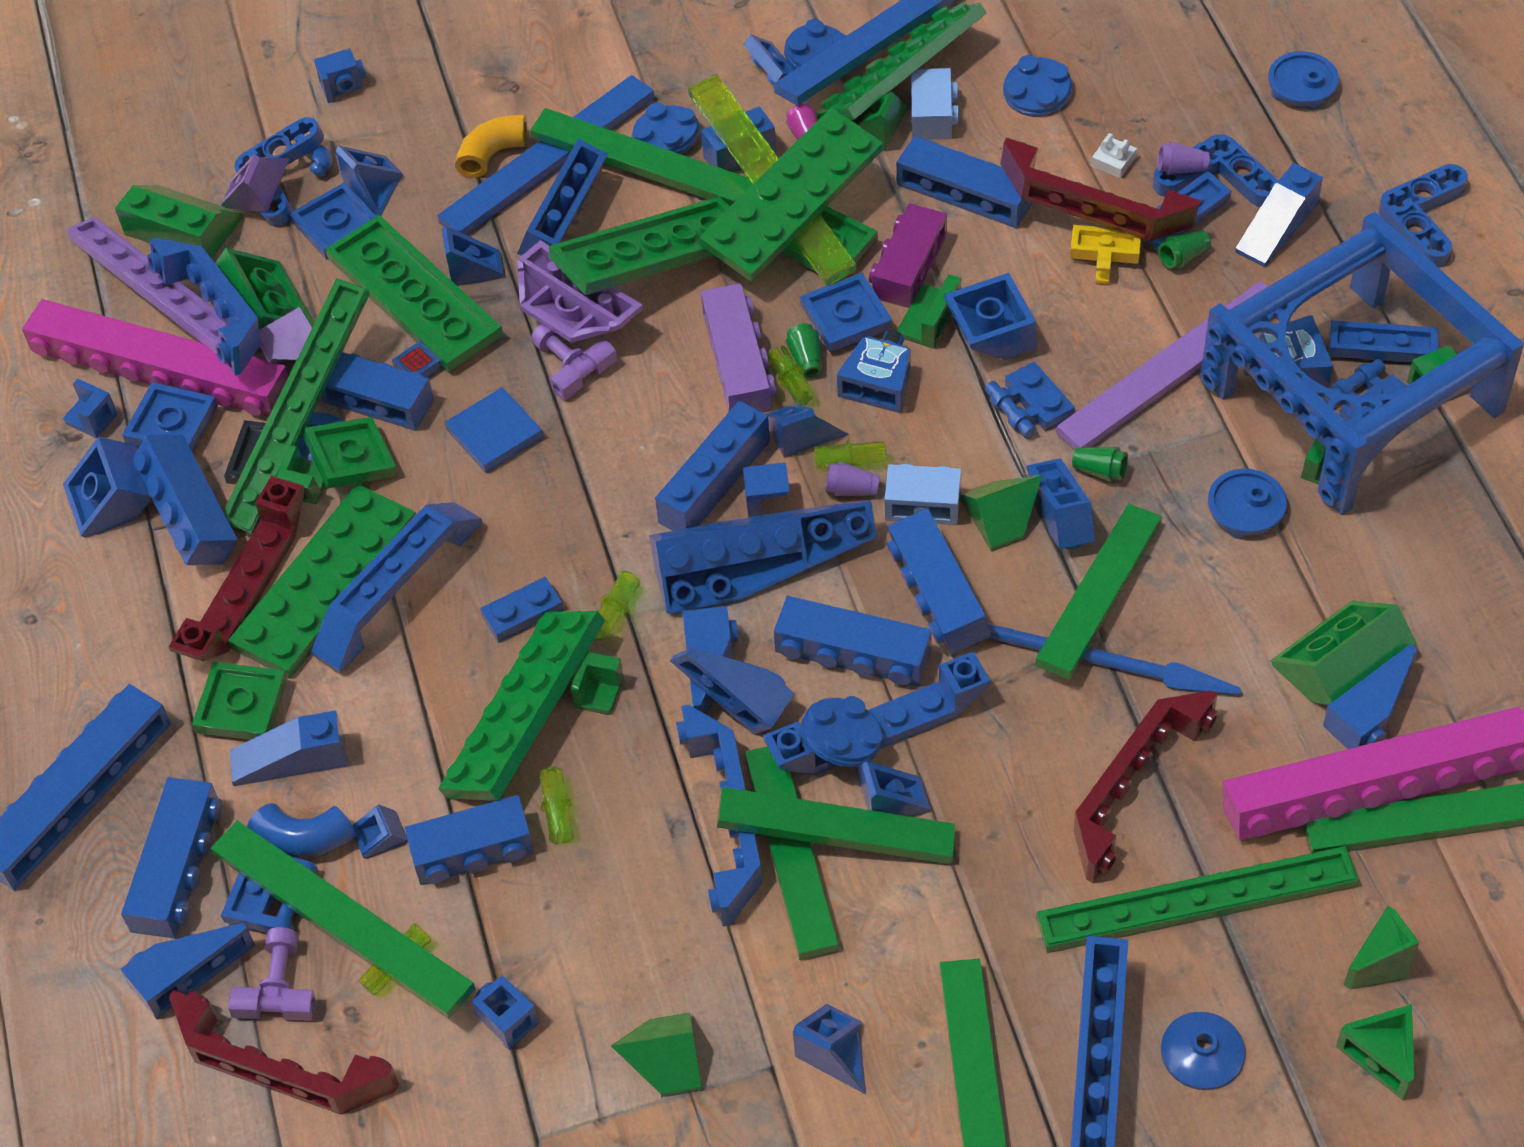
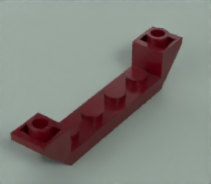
M1007 137L1004 141L1000 165L1023 200L1148 241L1194 226L1201 200L1168 190L1160 209L1144 203L1083 185L1080 182H1074L1046 171L1034 169L1038 152L1037 147Z
M274 476L269 478L255 502L260 522L201 621L185 618L169 645L171 652L200 661H206L229 652L231 649L228 643L229 638L255 608L295 539L305 490L303 485Z
M1210 690L1157 699L1075 811L1073 831L1086 880L1094 883L1101 872L1107 874L1118 856V853L1114 851L1116 835L1103 828L1111 813L1110 806L1115 799L1121 801L1125 797L1132 784L1131 777L1136 770L1142 772L1146 768L1152 756V748L1156 743L1163 744L1171 729L1193 741H1196L1203 730L1207 732L1211 730L1219 715V711L1215 710L1217 693Z
M174 990L169 996L186 1047L195 1063L340 1115L396 1092L399 1086L392 1065L377 1056H370L367 1059L355 1054L342 1082H340L338 1078L326 1072L320 1071L316 1075L305 1071L300 1064L290 1059L283 1058L279 1062L268 1058L263 1051L256 1047L247 1045L243 1049L234 1046L225 1037L211 1033L217 1018L207 998L195 992H188L186 995Z

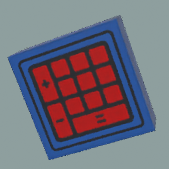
M420 341L392 359L394 368L410 373L417 372L426 378L442 368L440 360Z

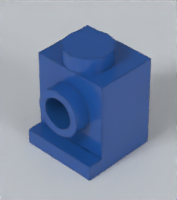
M350 48L314 59L319 83L328 103L334 102V96L363 88L361 79L367 78L361 59L355 60Z
M503 975L493 983L489 982L483 985L476 993L475 999L471 1001L476 1016L503 1042V1045L508 1050L539 1024L535 1006Z

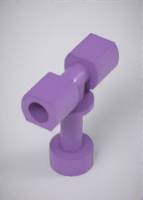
M541 323L533 331L531 342L542 352L551 350L563 360L562 369L549 378L552 390L564 401L584 387L582 379L594 371L600 375L618 361L616 350L605 339H601L585 352L580 348L571 350L560 340V335Z
M283 927L271 928L267 931L265 950L272 954L268 979L261 980L258 988L232 987L229 998V1012L232 1018L260 1019L262 1012H282L284 1020L313 1021L316 1002L313 990L291 989V985L284 981L288 956L297 952L299 934L296 931Z

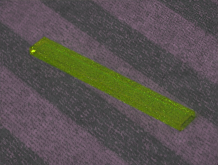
M717 74L689 87L688 93L693 102L754 184L779 159ZM820 214L794 239L826 286L856 271V263Z

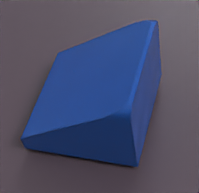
M379 804L352 825L356 832L355 839L363 858L366 859L407 841L406 833L396 811Z

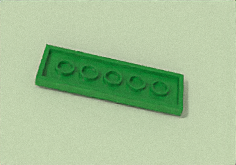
M963 2L950 10L948 7H943L931 15L933 19L931 22L914 28L909 33L911 37L907 41H900L888 49V56L884 59L879 58L867 65V72L862 76L859 75L847 81L843 85L845 90L840 94L835 93L821 102L823 107L817 111L818 120L831 107L849 120L857 118L987 13L981 2L971 5Z
M831 107L699 237V245L752 282L883 151V142Z
M715 197L550 245L548 257L585 295L713 257L712 253L699 245V237L730 206L720 197Z
M380 215L372 218L325 249L328 259L356 285L369 289V297L416 342L420 341L431 351L448 372L503 336L502 327Z
M356 484L229 638L230 648L269 669L285 670L287 678L290 679L310 655L329 605L412 520L416 512Z
M598 611L545 612L538 620L533 634L521 648L519 657L509 673L502 679L500 688L491 703L485 707L483 716L477 726L466 738L465 745L455 762L448 768L446 776L438 788L446 798L500 800L606 621Z

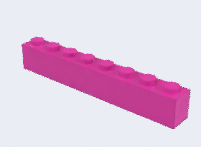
M41 299L22 328L30 350L38 355H48L63 359L69 364H81L101 373H113L123 376L130 381L138 380L148 384L154 382L214 396L217 404L220 406H231L245 410L255 416H270L289 377L285 365L269 363L267 360L252 357L242 374L235 376L226 364H221L217 354L201 342Z
M1519 706L1222 781L1223 810L1239 841L1292 827H1299L1309 821L1325 817H1338L1345 812L1365 807L1374 808L1380 804L1413 798L1501 774L1524 770V712Z

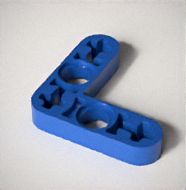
M301 118L242 153L235 161V171L238 172L254 154L263 158H289L287 163L289 165L318 147L323 141L324 133L314 118ZM286 146L282 154L272 155L277 147ZM279 185L271 202L275 201L279 210L274 212L270 206L268 212H260L266 222L274 227L287 223L290 220L289 213L293 211L290 202Z
M1223 134L1215 135L1192 147L1209 152L1207 171L1212 175L1218 172L1251 204L1257 207L1263 205L1278 181L1230 136ZM1157 167L1154 172L1153 189L1157 194L1165 197L1168 190L1177 193L1205 172L1166 175L1164 171H1158ZM1237 167H1245L1249 169L1251 172L1246 175L1237 174L1234 171V169Z
M1455 164L1444 165L1386 191L1381 197L1379 215L1438 268L1448 263L1452 251V243L1425 212L1462 195L1466 188L1468 174L1461 166ZM1426 190L1432 196L1423 198L1416 195L1415 191ZM1417 224L1424 230L1418 233L1412 232L1406 226Z

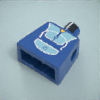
M1309 315L1288 322L1286 342L1293 360L1308 377L1329 388L1333 364L1313 316ZM1262 332L1259 340L1263 343H1271L1276 341L1277 338L1270 333ZM1273 352L1279 359L1281 358L1277 353ZM1243 368L1245 375L1250 376V374Z
M888 330L885 332L882 340L869 336L863 337L837 373L838 397L901 414L911 370V350L907 346H903V335L895 330Z

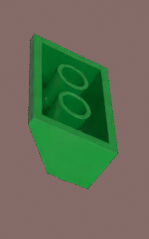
M132 185L115 207L124 235L150 243V239L159 238L202 246L211 259L243 218L241 212L160 185Z
M229 248L224 249L215 264L258 317L259 330L299 307L311 327H313L314 322L280 261Z
M1352 600L1270 661L1273 667L1310 702L1329 705L1410 644L1416 645L1417 643L1398 605Z

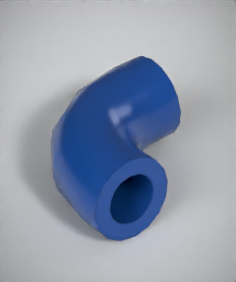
M266 804L251 816L247 827L287 855L296 858L324 855L347 844L356 837V832L351 822L335 805L314 818L298 819L283 812L277 804Z

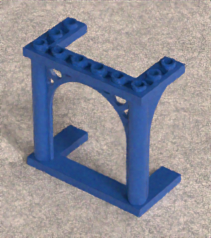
M1374 211L1364 217L1362 229L1359 233L1230 310L1221 303L1209 310L1200 378L1206 388L1213 390L1224 400L1234 393L1238 367L1244 368L1255 379L1257 385L1262 390L1268 391L1287 414H1292L1304 426L1306 432L1311 437L1317 438L1326 447L1317 492L1327 505L1334 507L1343 515L1353 509L1359 479L1372 460L1398 434L1428 413L1471 386L1469 396L1488 414L1496 418L1504 413L1524 343ZM1390 270H1392L1473 343L1469 348L1402 389L1382 395L1359 396L1334 391L1308 377L1297 366L1288 350L1286 328L1293 313L1304 302L1351 273L1353 274L1350 288L1372 308H1375L1384 302ZM1273 318H1276L1279 321V323L1275 325L1270 321ZM1259 332L1270 333L1277 340L1271 343H1263L1254 334ZM1273 352L1277 353L1281 358L1279 359ZM1338 405H1348L1353 411V417L1345 421L1334 411ZM1367 406L1372 408V410L1366 411V416L1362 417V407Z

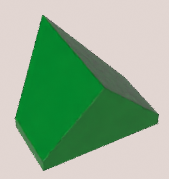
M890 92L851 121L883 142V151H885L908 106L893 92Z
M1042 475L993 481L960 493V499L991 552L1024 540V534Z
M1386 907L1352 961L1344 982L1345 987L1356 989L1407 979L1419 941L1394 908Z
M1412 1004L1346 1023L1341 1028L1336 1043L1337 1049L1402 1100L1408 1095L1414 1079Z
M690 1012L649 1019L611 1045L621 1057L661 1094V1098L702 1091Z

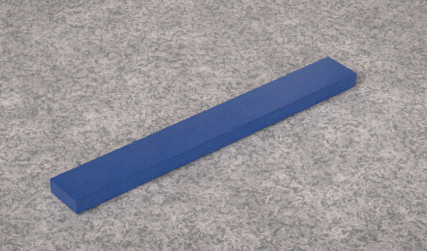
M900 0L774 83V93L799 106L931 18L933 13L949 6L956 0Z
M630 75L576 114L574 118L612 130L655 98L654 90L635 76ZM539 141L437 215L439 223L444 227L447 226L468 235L564 165L571 151Z

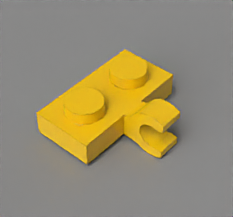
M1073 225L1070 259L1097 261L1095 283L1109 284L1111 262L1139 263L1141 238L1109 227Z

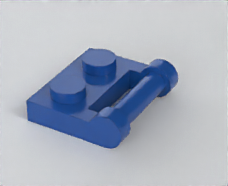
M292 857L315 874L317 873L318 868L312 862ZM239 873L223 908L221 917L224 923L234 925L243 922L249 929L267 933L269 929L276 927L293 930L292 920L296 912L282 903L277 917L268 915L275 897Z

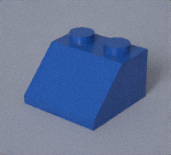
M1010 273L944 294V299L971 349L1005 360L1037 348L1036 321Z
M98 437L64 481L63 486L80 536L89 537L134 521L144 508L149 505L152 497L149 496L147 487L133 462L134 454L137 451L134 444Z

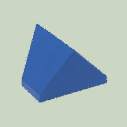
M338 145L336 155L343 182L354 191L376 216H382L403 175L402 172L385 155Z
M447 226L442 229L451 281L457 286L500 279L504 275L499 249Z
M796 403L766 413L769 420V430L784 458L849 435L815 416L813 408Z
M869 761L855 766L867 810L910 817L925 814L931 810L920 776Z
M825 1004L795 1025L793 1030L795 1057L866 1095L860 1037L862 1021L829 1004Z

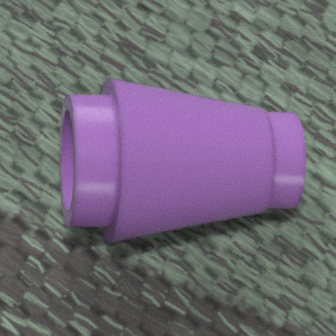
M1171 141L1169 144H1161L1159 148L1158 171H1164L1166 175L1206 172L1208 169L1209 152Z
M841 461L838 464L829 463L825 492L833 493V497L876 496L879 475Z

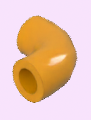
M515 114L495 117L475 127L463 139L455 160L456 170L465 177H481L487 172L490 158L495 153L508 148H525L528 139L526 115Z

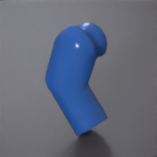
M320 144L305 154L314 160L310 165V171L320 177L326 176L328 168L331 169L333 165L331 151Z

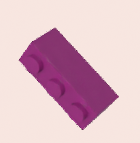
M909 203L904 214L897 216L891 239L885 240L881 250V259L878 264L874 263L869 273L868 281L872 283V288L881 301L910 308L947 237V213Z

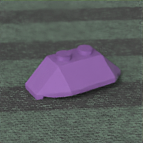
M541 240L517 259L520 310L571 343L620 330L643 309L641 303L615 287L585 295L548 257L549 245Z

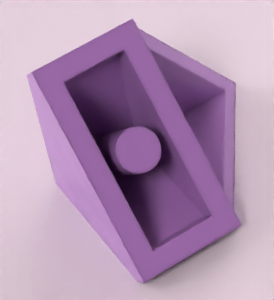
M254 154L231 179L221 206L228 209L268 212L289 158H263Z
M301 308L293 310L259 330L260 348L269 363L297 360L312 329Z

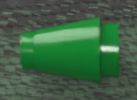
M1205 231L1169 236L1159 245L1160 260L1169 269H1181L1206 250H1209L1211 240Z
M808 323L791 327L787 331L785 343L802 372V376L811 378L819 375L822 372L818 331L814 330L813 326Z
M1077 447L1073 453L1072 467L1111 483L1115 480L1122 481L1128 468V453L1121 451L1119 447Z

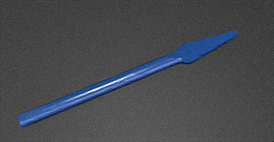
M988 623L991 637L988 639L1038 651L1041 650L1047 640V637ZM1088 648L1081 660L1163 680V683L1171 689L1202 692L1211 690L1215 693L1237 695L1241 692L1238 686L1177 662H1172L1165 666L1094 648Z

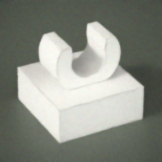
M1108 133L1092 156L1091 166L1121 178L1135 160L1137 148L1129 145L1128 140L1124 139L1121 142L1114 139L1113 134Z

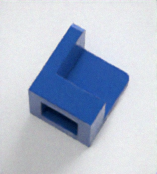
M77 378L73 386L79 400L63 419L66 425L97 439L118 413L109 392Z
M786 463L743 467L748 517L762 515L761 499L783 497L790 494Z

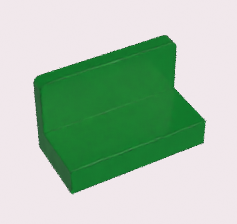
M948 274L940 289L923 284L899 325L897 332L901 333L905 340L934 349L953 315L944 299V294L961 289V277Z

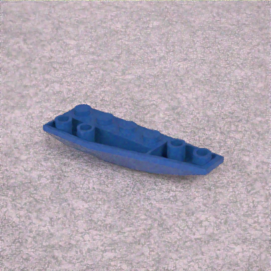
M870 500L759 515L649 535L655 573L667 614L741 600L877 537Z

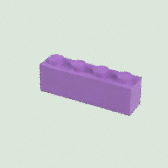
M741 283L700 291L702 312L728 412L738 401L760 412L771 410L770 396L776 395L773 375H766L765 369L769 368L765 348H759L757 344L761 342L758 322H751L750 317L754 316L751 296H744Z

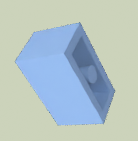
M950 68L915 70L911 74L912 138L917 136L923 139H952V125H958V105L952 106L951 102H957V82H951Z
M888 464L885 490V521H900L928 508L936 524L957 525L961 491V469L946 466L924 467L911 464Z

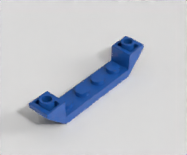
M159 238L150 239L151 254L147 255V260L152 273L158 274L165 285L189 279L192 284H197L206 302L210 301L220 320L224 319L228 326L218 328L219 343L216 344L218 359L221 364H226L235 376L242 374L260 346L258 317L202 246Z
M455 502L425 505L329 605L312 648V656L341 673L365 648L360 630L446 540L460 547L483 523L482 518Z
M974 651L940 664L939 682L868 710L875 717L881 729L882 742L880 749L956 719L990 686L991 680ZM799 721L763 735L764 741L779 770L817 775L839 766L822 759L809 748L803 738Z
M690 705L681 706L683 721L676 722L680 745L688 744L690 758L714 755L716 771H724L726 781L719 782L720 791L722 787L745 790L733 730ZM728 829L729 837H737L739 848L733 849L736 869L713 873L715 888L708 889L712 913L720 912L722 926L732 924L762 885L761 864L754 833Z

